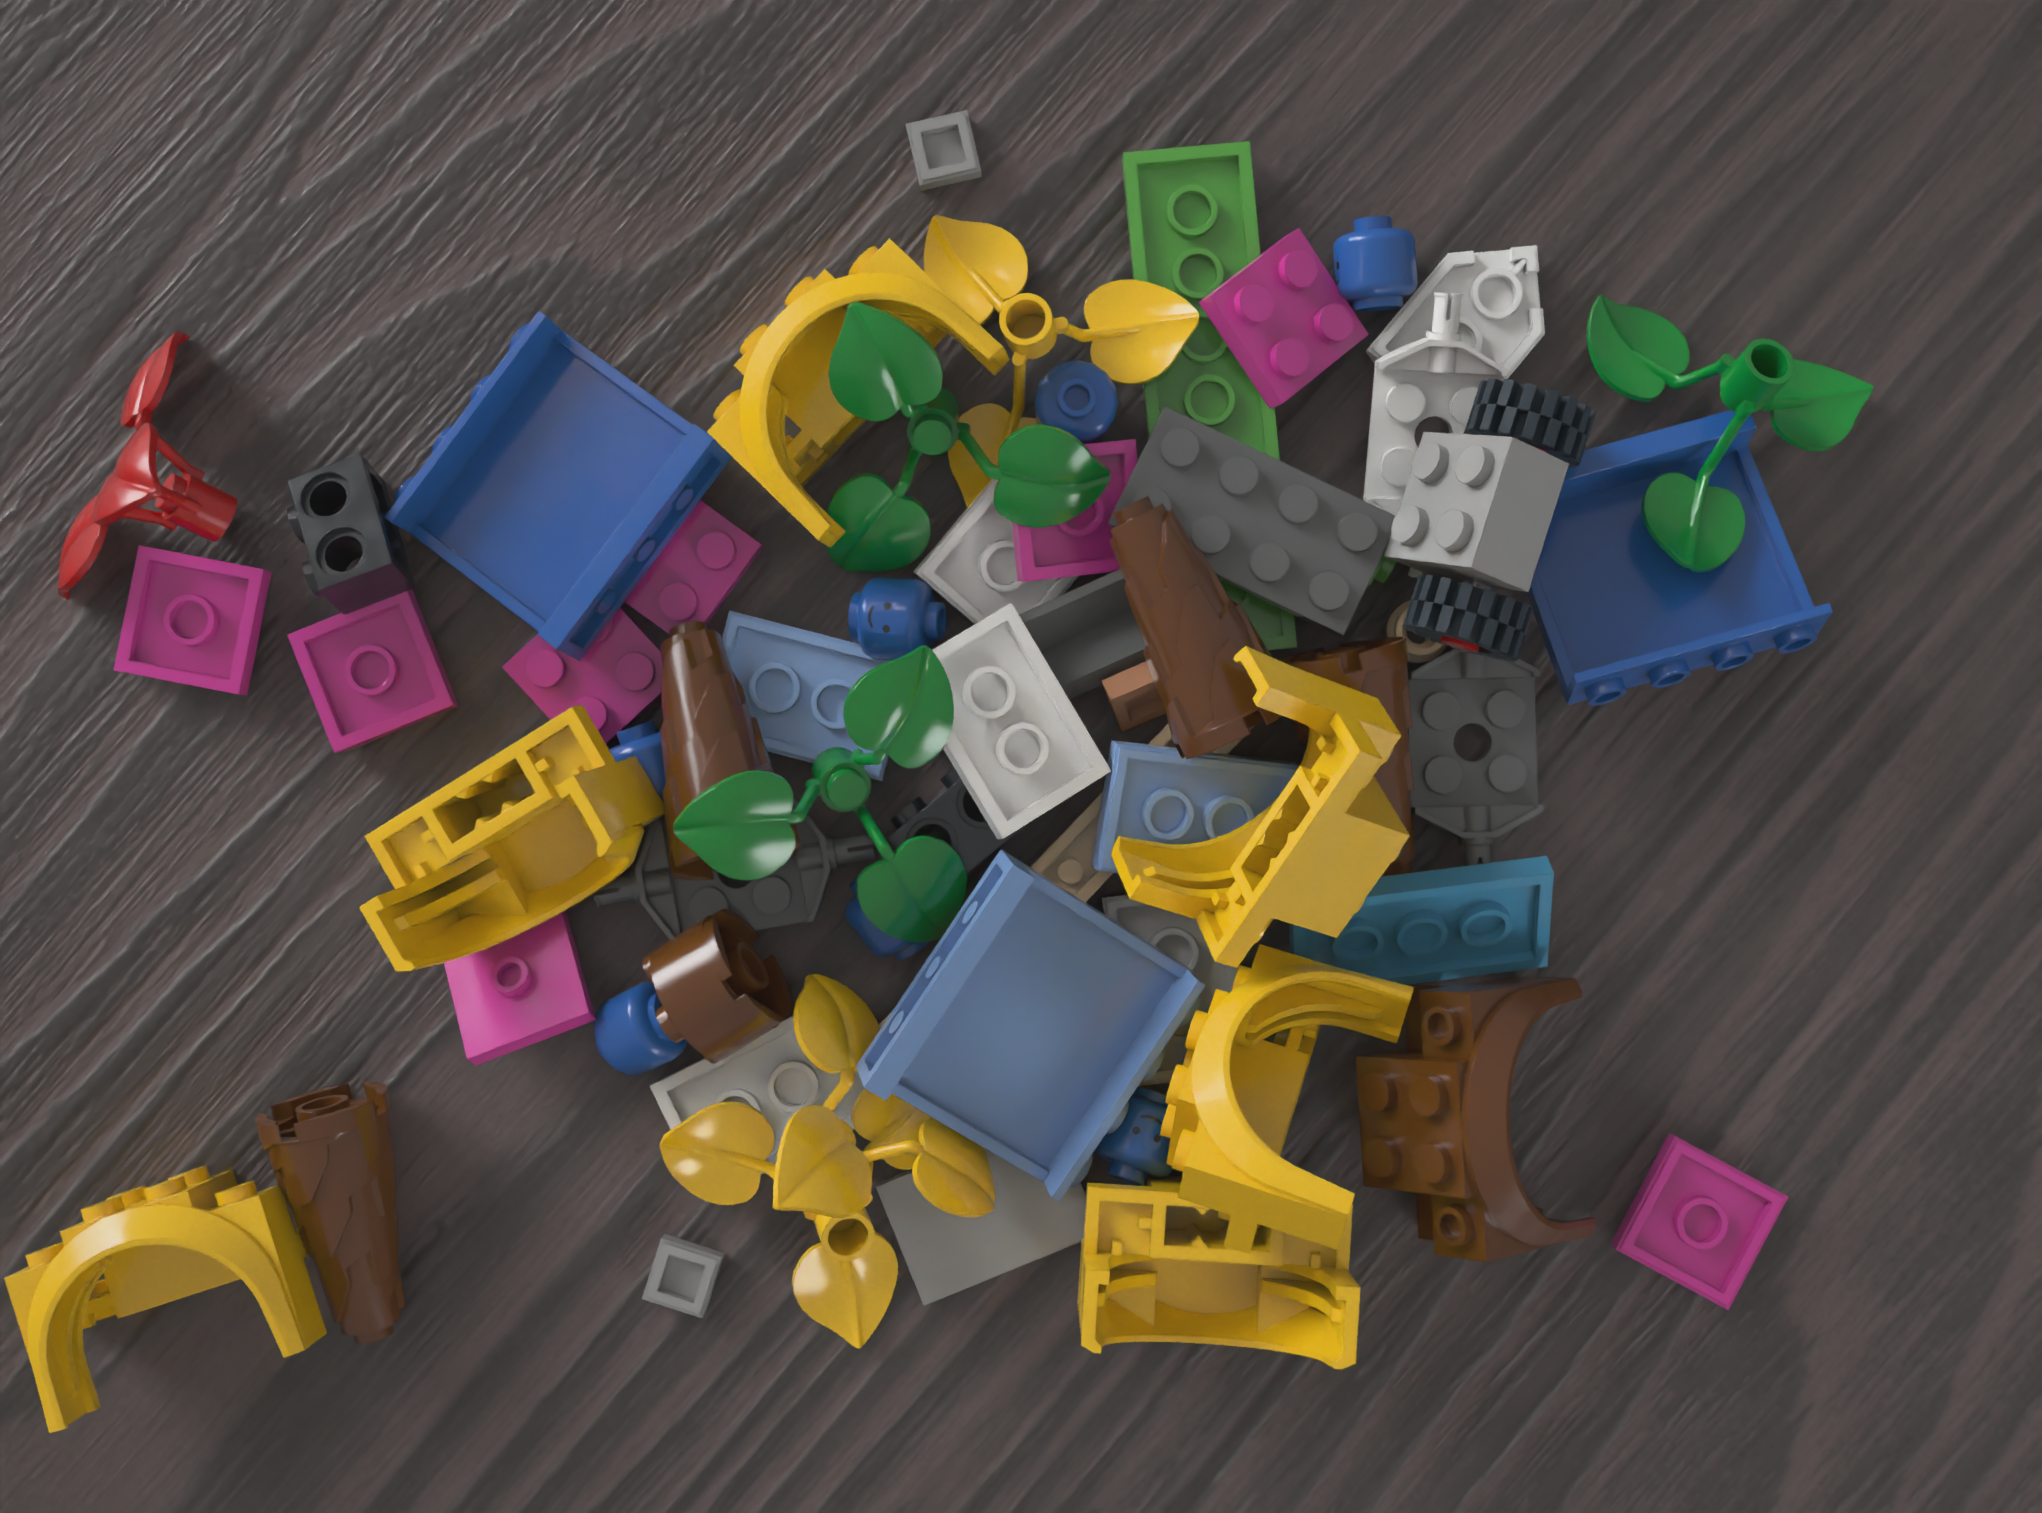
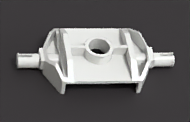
M1434 292L1432 331H1426L1425 338L1397 348L1375 360L1363 500L1395 516L1399 511L1411 473L1413 457L1418 450L1414 438L1418 424L1428 417L1437 416L1446 421L1449 426V433L1464 434L1480 381L1496 378L1504 382V377H1509V370L1461 341V333L1458 332L1462 293ZM1411 567L1408 572L1409 576L1415 578L1422 574L1424 576L1428 575Z

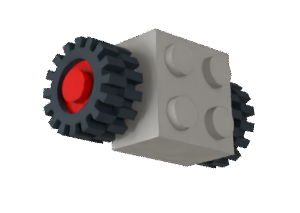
M1489 378L1488 381L1484 379L1480 381L1464 434L1423 432L1419 448L1412 460L1411 473L1399 511L1392 523V533L1384 555L1389 559L1428 574L1426 576H1418L1403 623L1404 629L1414 632L1418 636L1430 638L1431 641L1446 644L1459 650L1469 651L1473 654L1486 655L1493 659H1504L1512 662L1518 660L1532 617L1533 608L1524 602L1516 601L1515 598L1496 594V591L1491 590V587L1529 592L1567 469L1580 465L1596 415L1595 411H1591L1592 408L1590 406L1578 403L1579 400L1571 396L1562 397L1559 395L1560 392L1552 389L1546 391L1538 389L1535 384L1525 383V385H1520L1515 380L1504 379V382L1496 378Z

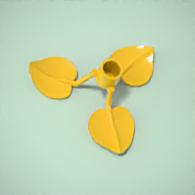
M940 215L933 216L930 221L924 248V271L980 325H983L996 309L1000 314L999 323L1009 348L1014 353L1012 357L1014 380L1011 413L1000 405L988 403L971 408L959 418V422L970 425L971 435L989 460L996 466H999L998 452L1003 441L1022 427L1037 424L1035 418L1022 417L1025 408L1026 363L1028 359H1036L1046 355L1053 348L1058 334H1064L1080 342L1092 341L1090 355L1093 364L1105 371L1110 379L1116 383L1137 385L1149 382L1167 370L1199 324L1198 311L1177 293L1153 283L1131 279L1111 281L1090 293L1084 304V315L1090 329H1080L1068 323L1065 317L1053 318L1049 305L1038 295L1031 293L1020 294L1028 279V258L1021 243L1010 232L989 223L960 221ZM957 440L954 446L948 450L950 468L968 508L992 478L984 474L961 440Z
M809 974L806 976L804 987L796 1000L793 1013L796 1039L802 1052L816 1067L827 1073L834 1074L840 1072V1080L822 1106H805L794 1113L784 1129L776 1158L773 1208L781 1211H805L831 1218L852 1216L866 1206L871 1196L872 1174L869 1162L909 1154L917 1157L912 1168L914 1184L931 1204L942 1211L961 1217L976 1218L990 1213L995 1208L994 1200L996 1194L990 1164L984 1148L932 1117L920 1125L918 1133L919 1142L907 1140L864 1151L856 1147V1138L852 1129L846 1122L840 1120L833 1111L853 1085L855 1080L854 1072L858 1073L856 1065L880 1028L866 1003L847 986L820 974Z
M864 1089L854 1104L851 1122L860 1136L871 1141L864 1148V1150H869L907 1140L919 1142L918 1133L920 1125L931 1116L893 1094H890L885 1101ZM720 1102L705 1107L664 1134L659 1144L664 1163L672 1176L689 1192L710 1203L735 1205L747 1202L753 1198L759 1188L760 1172L769 1175L774 1180L775 1164L766 1161L775 1143L772 1127L760 1111L744 1103ZM902 1154L885 1158L884 1160L892 1167L911 1170L917 1157ZM874 1161L869 1162L871 1174L873 1172ZM871 1194V1196H870V1198H869V1201H868V1203L866 1204V1206L872 1201V1199H873L872 1194ZM865 1207L852 1216L844 1218H831L803 1211L807 1219L814 1221L821 1243L810 1247L801 1256L794 1269L792 1286L796 1300L809 1317L836 1332L855 1348L860 1349L879 1325L893 1296L898 1276V1262L895 1251L882 1234L874 1231Z

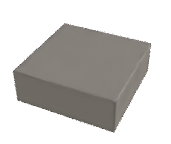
M967 110L906 124L920 191L982 177Z
M664 1234L660 1240L642 1299L703 1318L725 1253Z

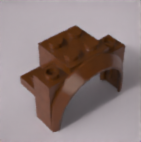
M1516 976L1475 983L1424 982L1408 984V986H1412L1414 989L1405 1015L1407 1048L1356 1056L1363 1186L1416 1193L1418 1238L1434 1241L1435 1255L1490 1262L1564 1241L1591 1237L1596 1225L1594 1217L1572 1221L1551 1219L1543 1216V1208L1534 1207L1521 1184L1514 1161L1510 1135L1511 1086L1521 1046L1532 1025L1544 1012L1552 1007L1582 997V991L1576 978Z

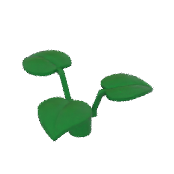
M1601 294L1594 301L1590 310L1587 323V345L1590 358L1600 378L1614 391L1632 400L1650 402L1659 396L1665 384L1674 390H1681L1720 374L1721 400L1725 406L1736 412L1700 469L1696 481L1681 473H1667L1654 480L1648 486L1642 498L1641 514L1651 537L1673 560L1684 568H1690L1693 572H1707L1721 566L1736 551L1743 538L1745 513L1740 499L1728 489L1708 486L1712 473L1746 419L1753 412L1759 410L1771 411V425L1784 441L1802 450L1823 452L1837 446L1849 434L1860 410L1872 394L1874 388L1873 385L1841 371L1793 359L1783 345L1766 338L1752 341L1736 360L1729 354H1723L1716 363L1689 374L1681 375L1688 367L1690 351L1686 338L1673 323L1654 312L1616 303Z
M851 302L849 304L840 334L830 357L828 375L832 393L844 409L869 421L886 420L900 409L902 414L908 418L907 436L910 444L899 481L894 489L878 475L862 473L848 479L833 494L826 512L846 532L831 548L828 546L826 548L831 559L838 567H842L847 571H891L907 566L923 553L931 533L929 514L923 504L916 499L904 495L911 484L919 457L923 453L928 455L945 453L954 446L957 440H961L987 477L999 480L994 490V506L999 514L1013 523L1031 528L1055 526L1078 516L1099 498L1110 481V468L1101 463L1078 438L1058 427L1035 424L1024 426L1013 432L1000 446L998 452L999 466L994 465L971 435L970 425L959 422L958 402L951 392L942 388V364L932 345L919 332L888 312L859 302Z
M922 645L902 657L878 665L865 673L856 681L845 699L843 717L846 730L856 745L866 750H872V753H864L862 749H855L852 752L843 747L829 748L820 753L812 765V779L805 782L806 791L793 811H791L793 791L790 784L782 776L761 770L745 771L732 775L703 791L683 809L672 826L676 837L715 871L738 880L760 879L773 874L789 860L796 843L790 824L802 822L817 795H820L824 803L835 811L849 812L854 810L884 859L863 869L856 881L857 898L867 919L882 932L904 941L929 942L941 939L960 911L966 893L967 876L960 856L945 841L930 836L910 838L903 842L894 853L864 804L871 792V780L864 765H879L888 754L894 762L902 767H921L934 759L943 749L952 731L954 703L949 679L932 649Z

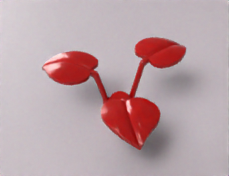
M179 330L173 333L161 347L146 359L129 386L122 408L121 425L128 429L135 425L137 431L123 447L113 474L109 475L99 494L92 498L80 511L65 538L60 557L58 594L65 599H70L69 590L86 574L96 560L105 540L108 526L120 518L156 523L172 531L177 526H180L211 542H216L226 532L234 517L238 503L237 498L202 481L205 472L186 461L157 433V427L152 425V411L161 401L168 385L177 347L189 339L187 334ZM156 450L182 472L183 476L180 477L173 473L161 485L156 471ZM156 498L155 507L162 510L163 513L137 507Z

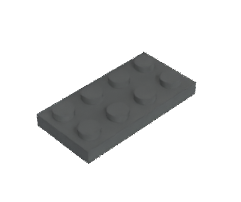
M1164 406L1113 511L1114 513L1146 496H1149L1154 507L1163 503L1167 511L1173 510L1192 544L1201 550L1219 580L1338 637L1344 635L1385 551L1395 515L1166 406ZM1113 513L1108 521V527L1111 528L1118 526Z

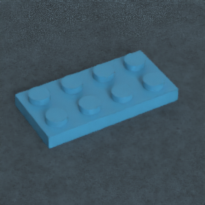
M1540 856L1380 877L1365 898L1360 910L1352 916L1337 938L1289 923L1290 953L1334 967L1404 985L1547 967L1554 872L1548 857Z

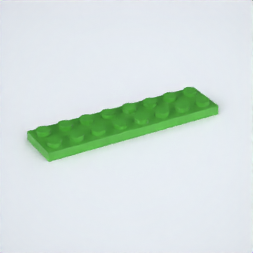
M1250 141L1123 152L1122 165L1133 280L1145 281L1167 288L1187 300L1199 313L1198 326L1171 366L1160 376L1143 383L1148 439L1164 406L1280 461L1275 407L1269 409L1199 304L1203 298L1260 256ZM1220 580L1231 600L1241 604L1268 651L1297 648L1294 615Z

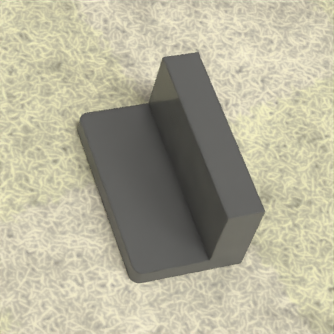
M1121 569L1019 614L1068 699L1102 685L1101 680L1146 662L1143 655L1146 645L1124 590L1126 582Z

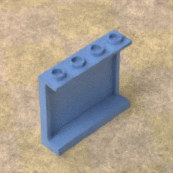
M1001 849L857 1063L856 1069L863 1087L885 1101L890 1094L897 1096L1044 1183L1051 1198L1060 1202L1069 1187L1077 1186L1087 1175L1092 1164V1153L1105 1134L1113 1133L1121 1125L1128 1111V1100L1141 1081L1150 1079L1157 1072L1164 1059V1047L1176 1029L1185 1026L1192 1020L1195 1011L1199 1009L1201 993L1206 985L1183 963Z

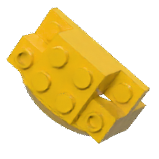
M890 238L880 249L872 246L864 251L851 266L848 276L835 279L824 269L815 279L812 276H808L792 289L785 300L787 308L775 318L770 326L763 324L756 328L741 345L740 353L743 356L734 364L744 375L741 390L738 389L732 392L720 403L713 414L716 422L707 431L818 541L830 548L846 531L812 499L803 486L866 421L844 409L834 397L829 384L830 357L840 334L849 304L851 302H859L892 314L919 332L933 348L947 335H950L994 376L1010 360L1004 347ZM786 415L801 429L794 439L790 435L785 436Z
M1247 646L1241 649L1233 659L1236 663L1245 667L1258 690L1252 698L1255 705L1309 727L1308 744L1299 768L1280 796L1254 819L1227 834L1191 844H1165L1118 836L1111 852V857L1129 899L1196 919L1214 961L1235 968L1239 966L1253 944L1261 939L1273 919L1337 938L1352 916L1360 910L1369 892L1390 863L1398 857L1402 846L1410 837L1374 777L1379 767L1389 759L1395 744L1402 736L1379 699L1290 666Z
M583 704L573 706L365 835L367 842L395 889L374 897L359 908L396 972L413 971L472 955L555 917L596 893L620 876L635 860L644 834L643 827L665 814L664 803L638 758L633 756L616 762Z
M1259 944L1252 967L1239 965L1231 992L1216 989L1208 1013L1199 1010L1195 1011L1186 1038L1185 1048L1188 1050L1183 1065H1176L1165 1101V1103H1168V1107L1161 1126L1160 1136L1170 1138L1166 1164L1171 1165L1172 1169L1183 1172L1178 1198L1219 1211V1218L1229 1220L1224 1246L1250 1254L1260 1224L1338 1250L1355 1193L1294 1166L1281 1158L1280 1155L1313 1053L1320 1025L1343 1027L1397 1044L1414 987L1334 967ZM1276 1033L1273 1043L1263 1040Z
M207 1165L170 1177L167 1181L150 1187H146V1185L140 1186L81 1209V1214L84 1221L60 1231L63 1242L25 1255L28 1267L4 1278L33 1369L49 1433L66 1429L70 1423L84 1414L101 1407L87 1364L83 1343V1329L92 1327L98 1320L116 1315L119 1319L242 1279L257 1299L284 1358L306 1350L327 1334L304 1258L309 1256L303 1246L298 1228L294 1229L285 1198L279 1186L276 1185L257 1191L254 1180L237 1185L233 1169L210 1176ZM102 1273H104L105 1278L99 1280Z
M1182 1176L1148 1177V1186L1087 1182L1084 1238H1081L1077 1300L1081 1346L1093 1353L1101 1354L1102 1348L1105 1345L1114 1343H1200L1291 1353L1317 1359L1334 1369L1341 1370L1356 1364L1360 1286L1349 1272L1353 1204L1338 1250L1259 1224L1250 1254L1224 1246L1229 1220L1219 1218V1211L1178 1198Z

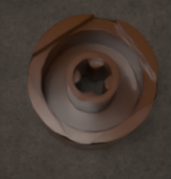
M724 908L713 915L707 916L643 957L642 960L643 969L649 980L654 984L662 1004L656 1011V1017L663 1032L676 1043L686 1039L691 1046L712 1064L724 1060L776 1028L781 1022L786 1020L784 1016L791 1013L792 1009L790 990L778 962L773 954L762 960L751 944L761 937L744 918L734 911Z

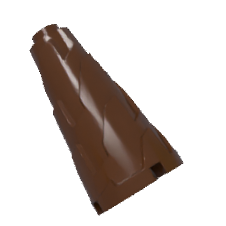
M1146 496L1114 512L1113 516L1118 526L1110 529L1113 538L1109 542L1125 579L1124 590L1146 645L1143 655L1165 708L1172 740L1181 758L1190 759L1214 751L1251 734L1250 728L1264 720L1266 725L1282 717V715L1255 705L1252 698L1258 690L1245 667L1236 663L1233 659L1245 646L1272 657L1241 604L1231 600L1201 550L1194 547L1173 510L1167 511L1163 503L1154 507L1149 496Z
M692 621L672 627L669 630L670 637L664 640L660 646L662 658L661 702L664 721L660 730L666 778L663 800L671 874L681 880L701 881L714 880L712 867L676 837L672 827L674 821L694 798L721 780L745 771L761 770L772 773L774 771L756 717H751L742 685L731 669L721 635L716 630H709L705 622ZM790 824L796 842L795 849L790 858L797 855L796 848L802 849L798 828L795 824Z
M1381 637L1341 643L1339 644L1340 648L1324 651V648L1321 647L1280 659L1279 661L1378 698L1402 735L1395 744L1391 756L1379 767L1374 777L1410 835L1402 846L1398 857L1390 863L1381 877L1410 873L1413 871L1411 860L1415 856L1410 790H1414V780L1408 729L1413 727L1407 671L1409 654L1406 638ZM1293 720L1298 740L1301 746L1306 745L1307 748L1309 727Z
M363 1082L367 1098L352 1099L349 1084H343L308 1092L272 1105L271 1110L274 1121L269 1119L268 1114H262L261 1112L255 1118L263 1151L268 1150L278 1186L293 1212L303 1246L315 1263L334 1324L339 1322L341 1333L354 1336L355 1342L360 1344L375 1342L391 1335L394 1331V1323L400 1319V1309L405 1307L398 1260L399 1233L396 1206L395 1156L389 1120V1111L392 1108L388 1087L386 1084L378 1082Z

